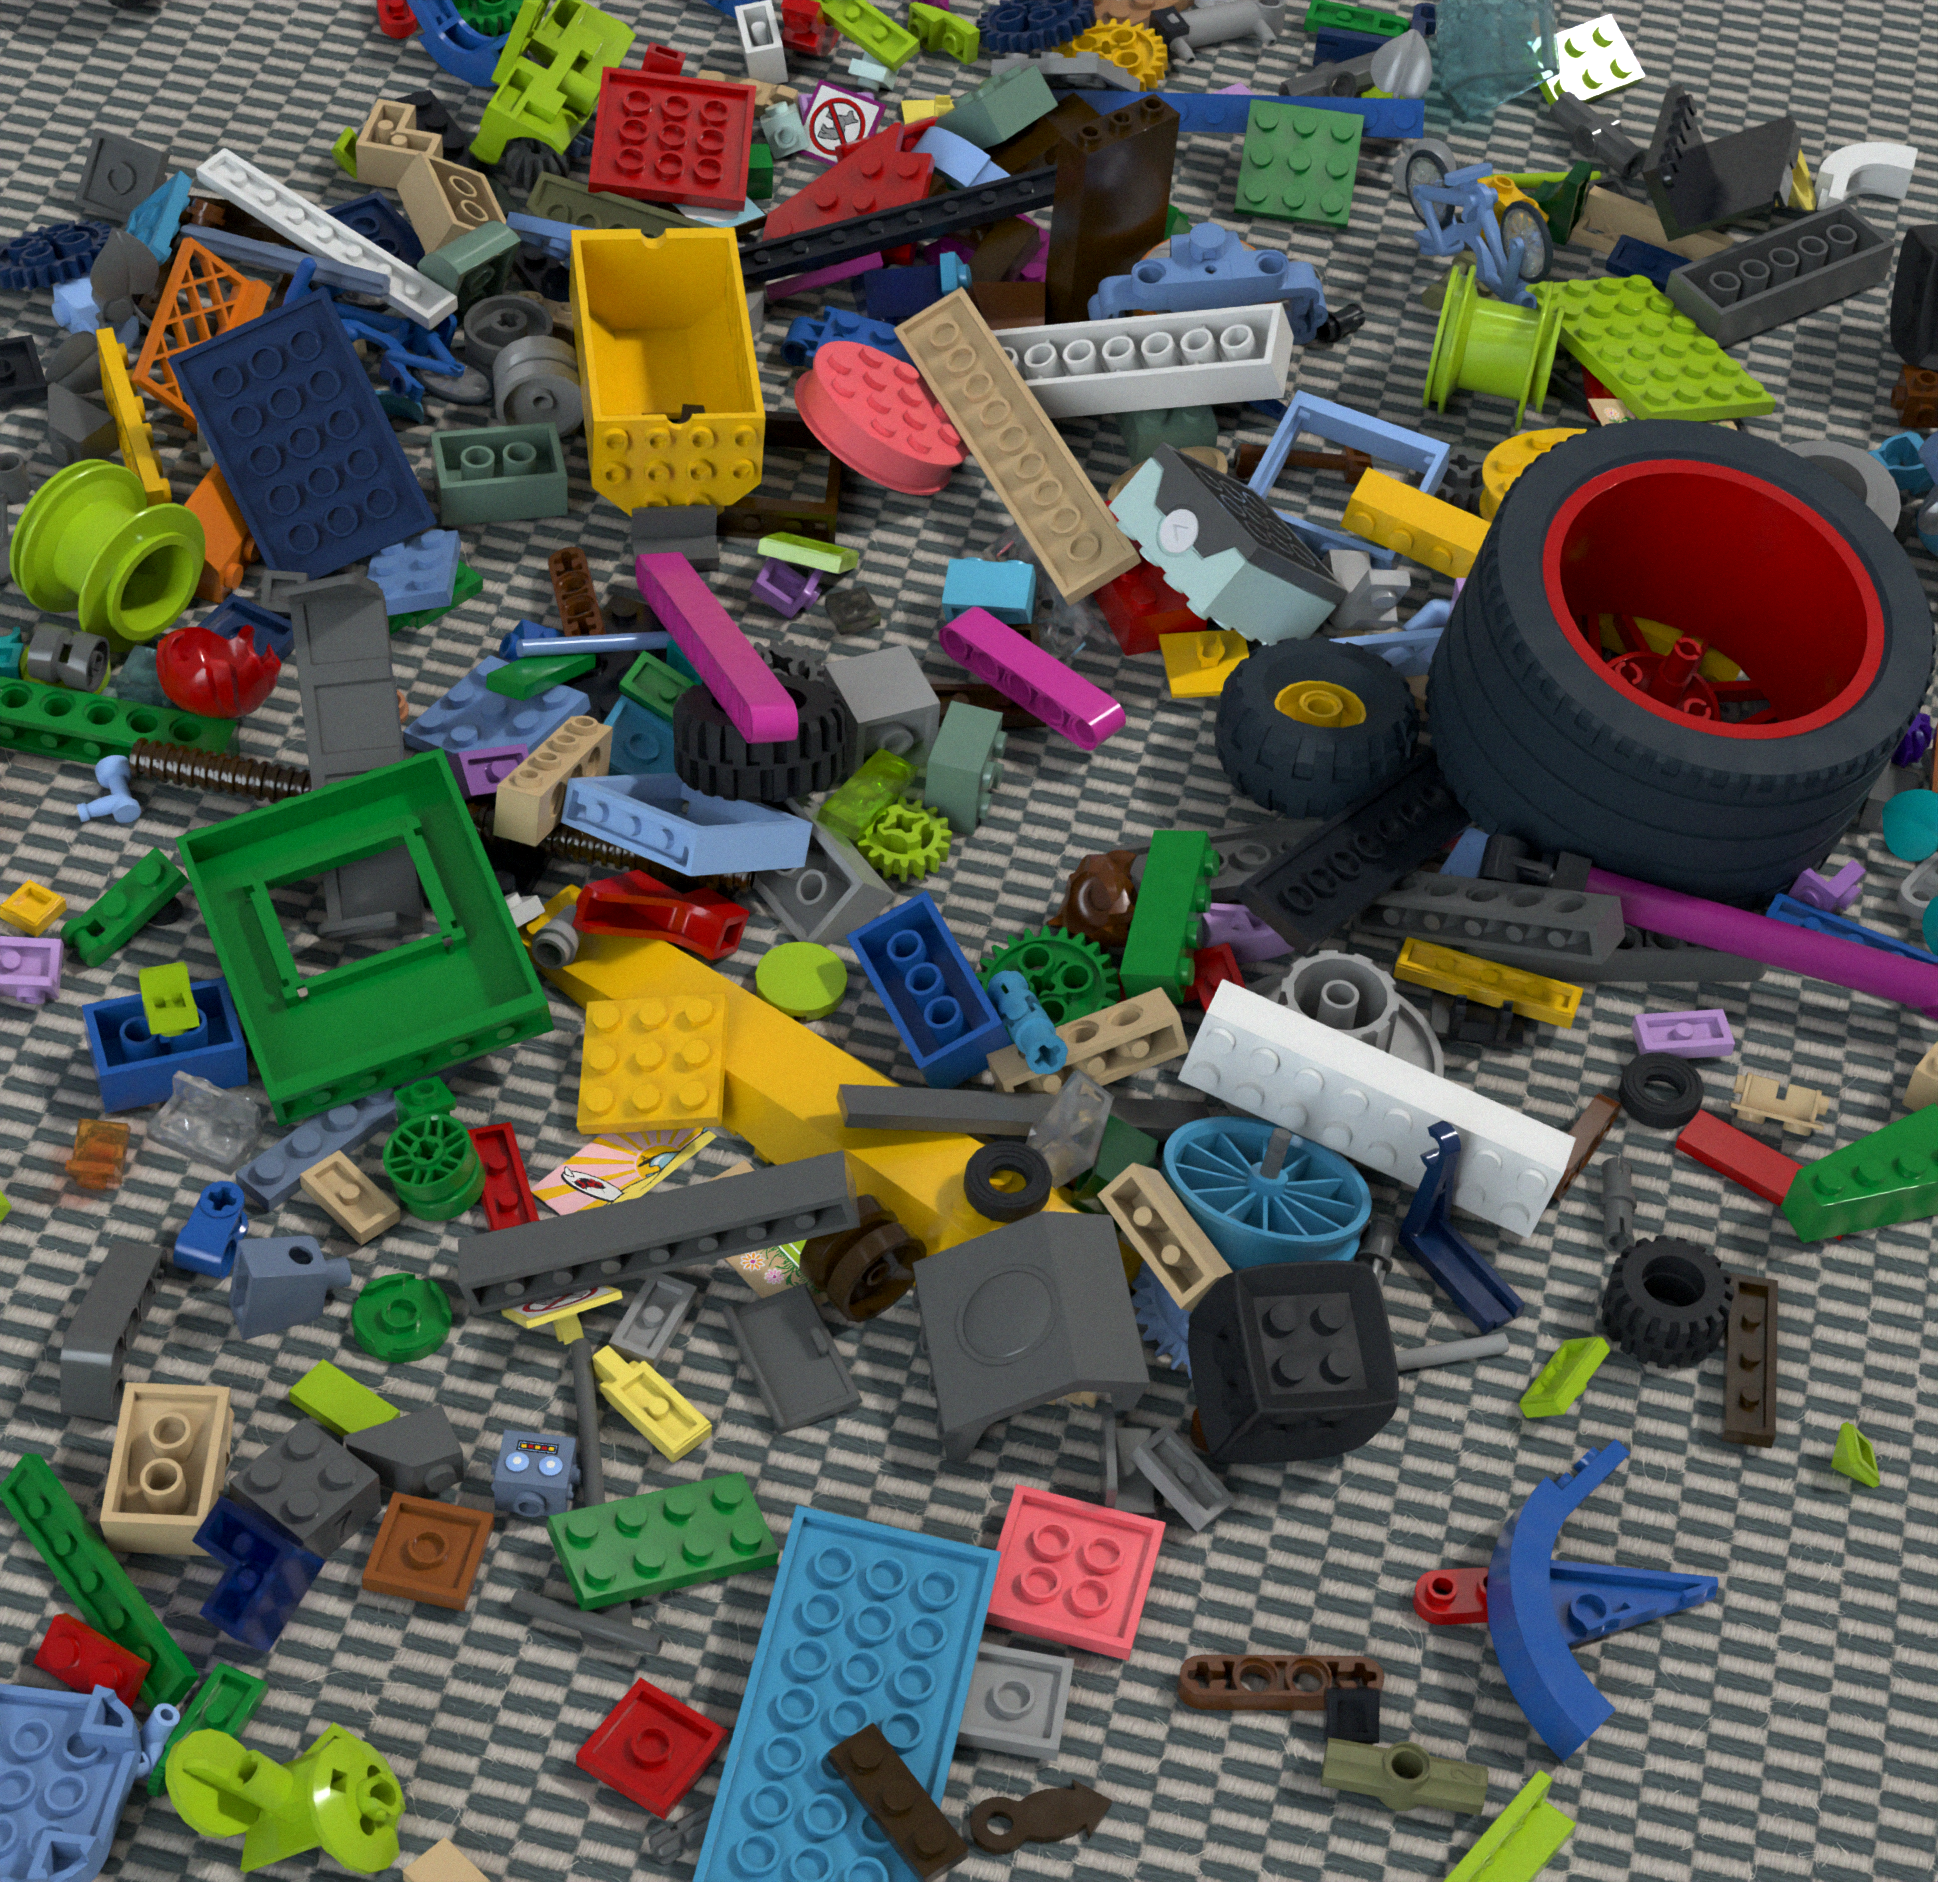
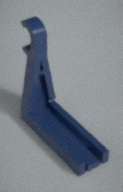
M1419 3L1415 5L1411 29L1418 30L1423 38L1425 35H1434L1439 6L1432 3ZM1319 26L1312 66H1318L1328 61L1337 64L1376 51L1394 38Z
M1442 1120L1427 1127L1429 1135L1437 1141L1439 1148H1433L1420 1155L1427 1169L1401 1226L1398 1241L1485 1335L1491 1332L1493 1327L1497 1329L1509 1323L1511 1318L1515 1320L1522 1316L1525 1302L1447 1220L1451 1218L1454 1173L1461 1152V1142L1452 1125Z

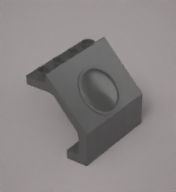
M1041 1211L912 1263L916 1281L912 1297L913 1309L915 1313L920 1315L922 1325L920 1346L922 1353L928 1357L930 1367L928 1389L931 1397H935L938 1409L936 1422L937 1436L940 1440L944 1441L948 1461H967L984 1430L992 1423L1075 1392L1110 1393L1113 1410L1133 1411L1150 1384L1112 1215Z

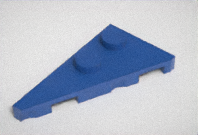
M1550 1560L1551 1597L1557 1621L1568 1647L1714 1600L1719 1586L1718 1577Z

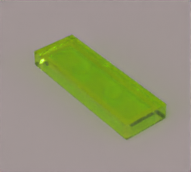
M880 748L820 808L817 820L851 839L857 840L915 780L919 767Z

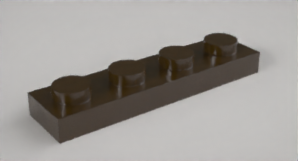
M1729 1273L1731 1276L1729 1285L1734 1287V1297L1724 1331L1722 1441L1771 1449L1776 1438L1778 1280Z

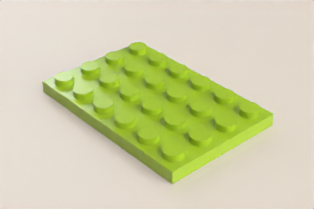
M1632 275L1627 278L1601 277L1599 280L1585 281L1571 279L1568 282L1554 283L1549 311L1558 312L1559 306L1565 307L1558 341L1618 399H1621L1639 420L1679 419L1698 422L1772 415L1777 401L1764 390V386L1750 377L1741 368L1739 362L1731 359L1721 350L1715 340L1706 336L1696 326L1695 321L1676 309L1674 302L1661 294L1648 278L1641 275ZM1546 281L1529 284L1525 291L1535 295L1537 298L1536 309L1539 310L1542 309L1548 285Z

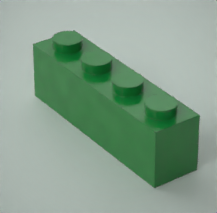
M1154 830L1119 972L1127 1000L1161 987L1172 1004H1182L1186 986H1192L1194 982V951L1202 946L1203 913H1209L1211 877L1218 876L1220 865L1218 850H1212L1207 831Z

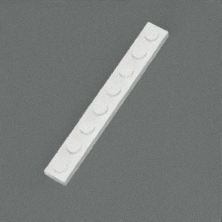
M222 149L196 168L199 182L312 255L388 275L391 279L390 292L380 299L426 329L431 330L458 309L457 296L228 149Z

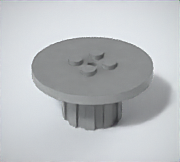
M1337 949L1321 950L1318 955L1307 959L1302 956L1290 965L1289 971L1264 977L1246 987L1247 990L1443 1078L1444 1060L1442 1050L1431 1025L1414 1005L1395 992L1396 982L1388 971L1382 972L1372 964L1373 960L1358 953L1354 955L1338 953ZM1222 1100L1234 1116L1268 1121ZM1339 1153V1154H1340L1342 1157H1344V1158H1350V1157H1348V1156H1345V1155Z

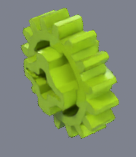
M903 796L899 797L898 804L893 805L886 798L881 799V809L869 805L866 807V816H858L857 826L854 829L853 846L857 848L865 860H868L867 862L874 871L878 868L883 870V879L887 880L892 873L899 874L901 882H906L908 874L914 873L919 880L924 879L925 869L934 873L939 871L940 862L948 861L949 849H951L952 831L948 830L947 817L937 818V807L934 806L924 810L922 809L923 800L918 799L913 805H909Z

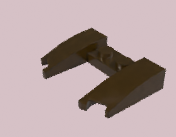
M934 173L932 174L927 198L952 192L947 189L944 178ZM1017 216L944 234L976 251L967 263L970 268L972 282H1013L1042 248L1039 228ZM883 263L884 267L881 270L874 271V273L881 277L892 264Z

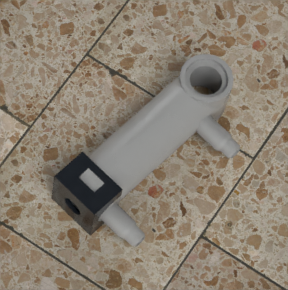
M1236 0L1180 13L1174 6L1150 12L1149 29L1154 28L1155 36L1163 37V44L1167 46L1168 61L1181 59L1187 65H1191L1196 59L1191 48L1249 35L1259 37L1268 47L1274 46L1277 42L1276 37L1283 31L1287 0Z

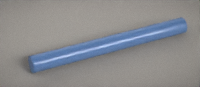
M668 631L519 639L516 643V652L519 657L666 649L667 642L673 640Z

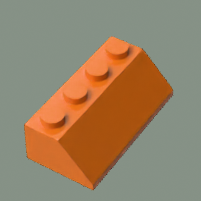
M216 461L184 506L197 515L203 525L206 538L203 569L193 596L221 604L232 589L236 590L239 587L243 573L251 562L255 563L258 560L261 552Z

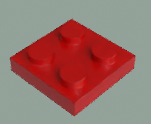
M640 1677L576 1754V1766L661 1819L666 1820L728 1743V1730Z

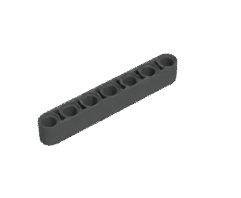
M1625 923L1624 939L1603 965L1466 946L1463 949L1465 954L1560 982H1752L1763 978L1769 966Z

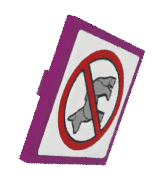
M819 79L801 120L809 146L796 153L834 167L838 164L834 147L876 134L887 105Z

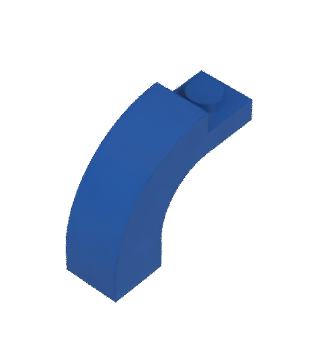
M406 0L424 30V33L417 38L441 67L450 74L472 85L480 87L496 86V84L491 82V78L510 32L498 37H487L476 32L463 20L451 0Z

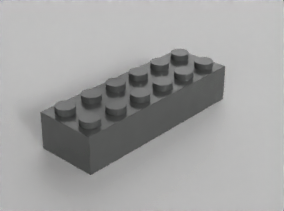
M1844 201L1671 270L1664 296L1671 299L1676 309L1695 321L1696 326L1706 336L1715 340L1719 345L1718 347L1721 348L1884 281L1896 244Z

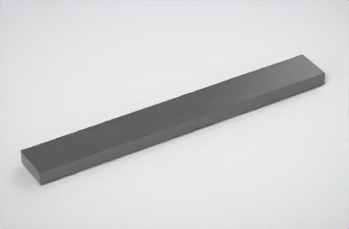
M839 1084L836 1096L844 1125L848 1128L1088 1139L1105 1117L1111 1114L1158 1142H1167L1171 1134L1179 1127L1198 1119L1210 1117L1205 1102L850 1084Z

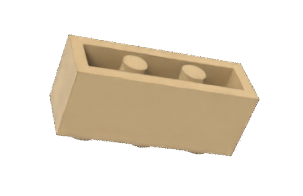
M1133 1162L1097 1194L1180 1309L1192 1312L1202 1297L1221 1277L1233 1272L1158 1170Z

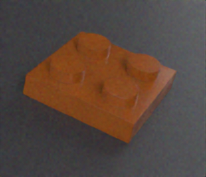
M393 1492L362 1575V1588L465 1612L495 1526L494 1514Z

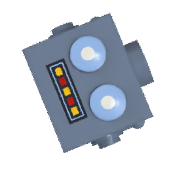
M504 1429L500 1454L496 1459H493L491 1474L494 1475L491 1489L494 1491L495 1510L516 1512L526 1517L550 1516L568 1512L570 1500L573 1498L572 1488H575V1484L579 1485L581 1469H578V1465H576V1438Z

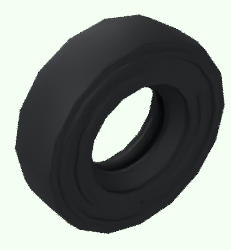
M1646 1053L1634 1058L1625 1067L1618 1094L1622 1107L1630 1117L1641 1124L1657 1129H1676L1688 1124L1699 1112L1704 1094V1086L1701 1076L1695 1068L1680 1057L1666 1053ZM1649 1081L1666 1082L1676 1088L1679 1096L1672 1101L1658 1100L1645 1092L1644 1085Z
M993 1142L976 1150L966 1165L963 1187L968 1203L977 1213L992 1221L1013 1223L1040 1212L1047 1204L1050 1196L1052 1174L1048 1162L1037 1150L1019 1142ZM997 1171H1013L1022 1175L1027 1185L1019 1192L1005 1193L994 1189L990 1185L989 1178Z

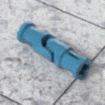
M1006 970L995 974L988 983L986 994L992 1005L998 1009V1015L1007 1027L1017 1048L1026 1054L1025 1060L1029 1068L1036 1074L1048 1075L1060 1070L1066 1063L1068 1048L1063 1039L1056 1035V1029L1052 1021L1041 1007L1035 994L1028 990V984L1024 976L1018 971ZM1003 984L1006 986V988H1007L1008 991H1009V992L1006 993V994L1004 993V991H1003L1002 988H1001V986H1002Z

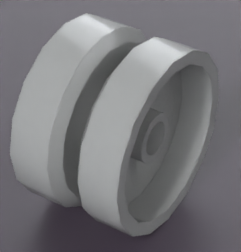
M545 335L527 336L511 342L498 353L492 369L497 418L502 426L556 422L558 436L562 438L569 435L581 424L584 416L577 357L573 347L561 339Z

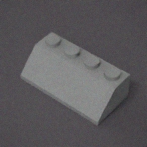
M809 794V796L802 798L790 797L786 801L773 802V800H761V803L813 823L805 867L756 871L753 884L755 889L799 942L804 941L825 947L845 938V935L874 920L895 894L813 797Z

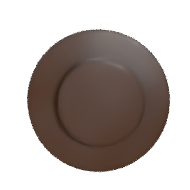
M196 197L192 207L187 206L186 208L187 212L193 214L190 222L212 229L215 228L216 223L221 226L225 225L226 221L222 219L225 213L223 208Z

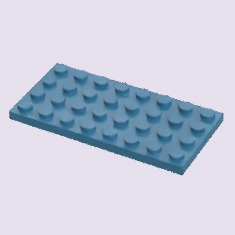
M796 1505L693 1882H919L828 1761V1751L874 1722L937 1807L941 1809L1000 1563V1551Z

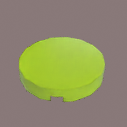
M804 941L784 943L769 950L759 960L755 972L756 993L758 998L794 1019V1016H806V1021L818 1020L833 1013L844 1001L848 984L845 964L836 953L822 945Z

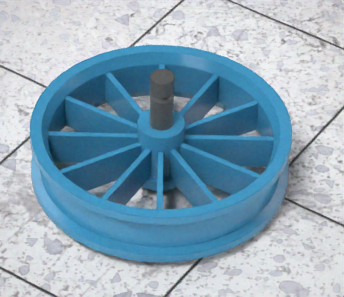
M1216 1116L1198 1119L1179 1127L1168 1138L1163 1151V1166L1159 1173L1231 1270L1237 1271L1251 1266L1282 1262L1352 1261L1360 1244V1231L1367 1223L1371 1212V1194L1359 1172L1333 1149L1273 1122L1247 1117Z

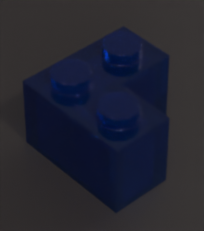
M220 1495L192 1539V1542L228 1566L199 1614L235 1640L269 1653L326 1563V1560L253 1509Z

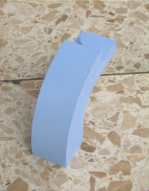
M929 127L911 150L914 153H932L935 160L933 173L944 178L945 182L959 190L1011 176L990 161L991 156L960 136L939 127Z

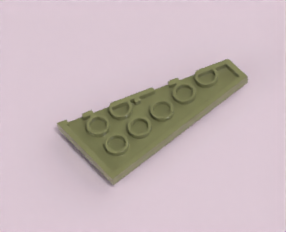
M544 171L541 172L525 205L539 218L593 229H641V233L645 237L652 239L660 237L664 233L665 228H720L607 191L589 193L588 185Z

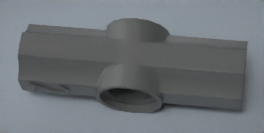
M1377 50L1337 64L1330 61L1323 62L1313 72L1281 82V86L1278 88V96L1353 98L1356 93L1376 86L1371 76V62Z
M1571 91L1560 94L1555 103L1551 105L1549 116L1573 135L1574 144L1581 155L1585 157L1597 155L1626 180L1636 177L1644 167L1647 154L1623 135L1622 125L1613 114L1600 116Z

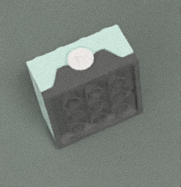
M1162 442L1152 454L1153 458L1149 457L1108 506L1119 519L1116 524L1118 529L1130 539L1139 541L1142 545V548L1139 550L1142 556L1153 565L1163 568L1166 572L1163 579L1179 593L1184 592L1190 599L1186 603L1187 606L1201 619L1207 620L1210 616L1225 630L1230 631L1233 627L1247 640L1252 642L1257 638L1263 645H1276L1279 640L1297 637L1298 640L1309 639L1336 608L1335 604L1338 605L1349 591L1253 488Z

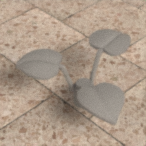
M1411 29L1386 42L1375 53L1371 62L1373 82L1379 90L1388 93L1393 92L1392 99H1400V95L1406 99H1419L1430 86L1433 74L1432 59L1428 45L1418 30ZM1384 138L1389 141H1401L1402 151L1406 156L1401 157L1394 163L1392 174L1397 187L1407 196L1405 182L1406 167L1411 155L1417 150L1426 149L1434 152L1444 162L1449 172L1456 171V162L1452 151L1439 139L1424 138L1418 140L1410 149V139ZM1423 157L1417 160L1414 166V187L1421 184L1432 186L1434 180L1442 178L1436 165L1430 159Z

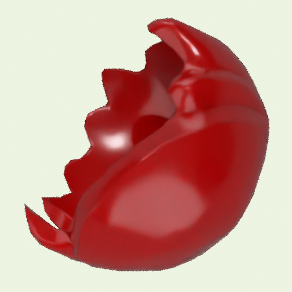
M248 624L233 639H225L202 627H184L174 630L159 641L156 655L159 682L164 693L172 702L190 713L221 719L242 717L258 710L277 685L281 662L278 656L274 654L270 643H268L263 656H259L253 648L255 629Z

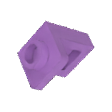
M769 557L763 564L749 591L791 620L801 607L809 610L822 591L817 586V583L824 571L815 568L806 579L779 559Z
M1851 860L1837 875L1827 882L1812 869L1808 868L1799 875L1788 896L1831 914L1839 907L1846 911L1862 892L1857 885L1866 870L1854 860Z

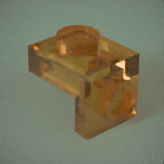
M79 1118L72 1160H66L65 1171L72 1179L77 1180L76 1185L94 1190H105L107 1183L122 1185L131 1131L128 1123Z

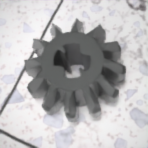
M517 137L516 141L508 143L505 171L507 172V178L513 180L514 187H525L527 193H530L542 171L567 179L570 166V153H568V149L561 156L550 145L536 138Z

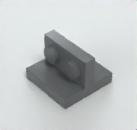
M95 128L73 204L127 224L131 211L167 181L168 176L165 175L170 154L107 130Z

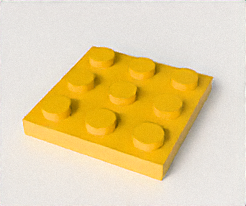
M726 993L587 1002L576 1124L580 1134L592 1135L720 1127L722 1125L730 1003Z

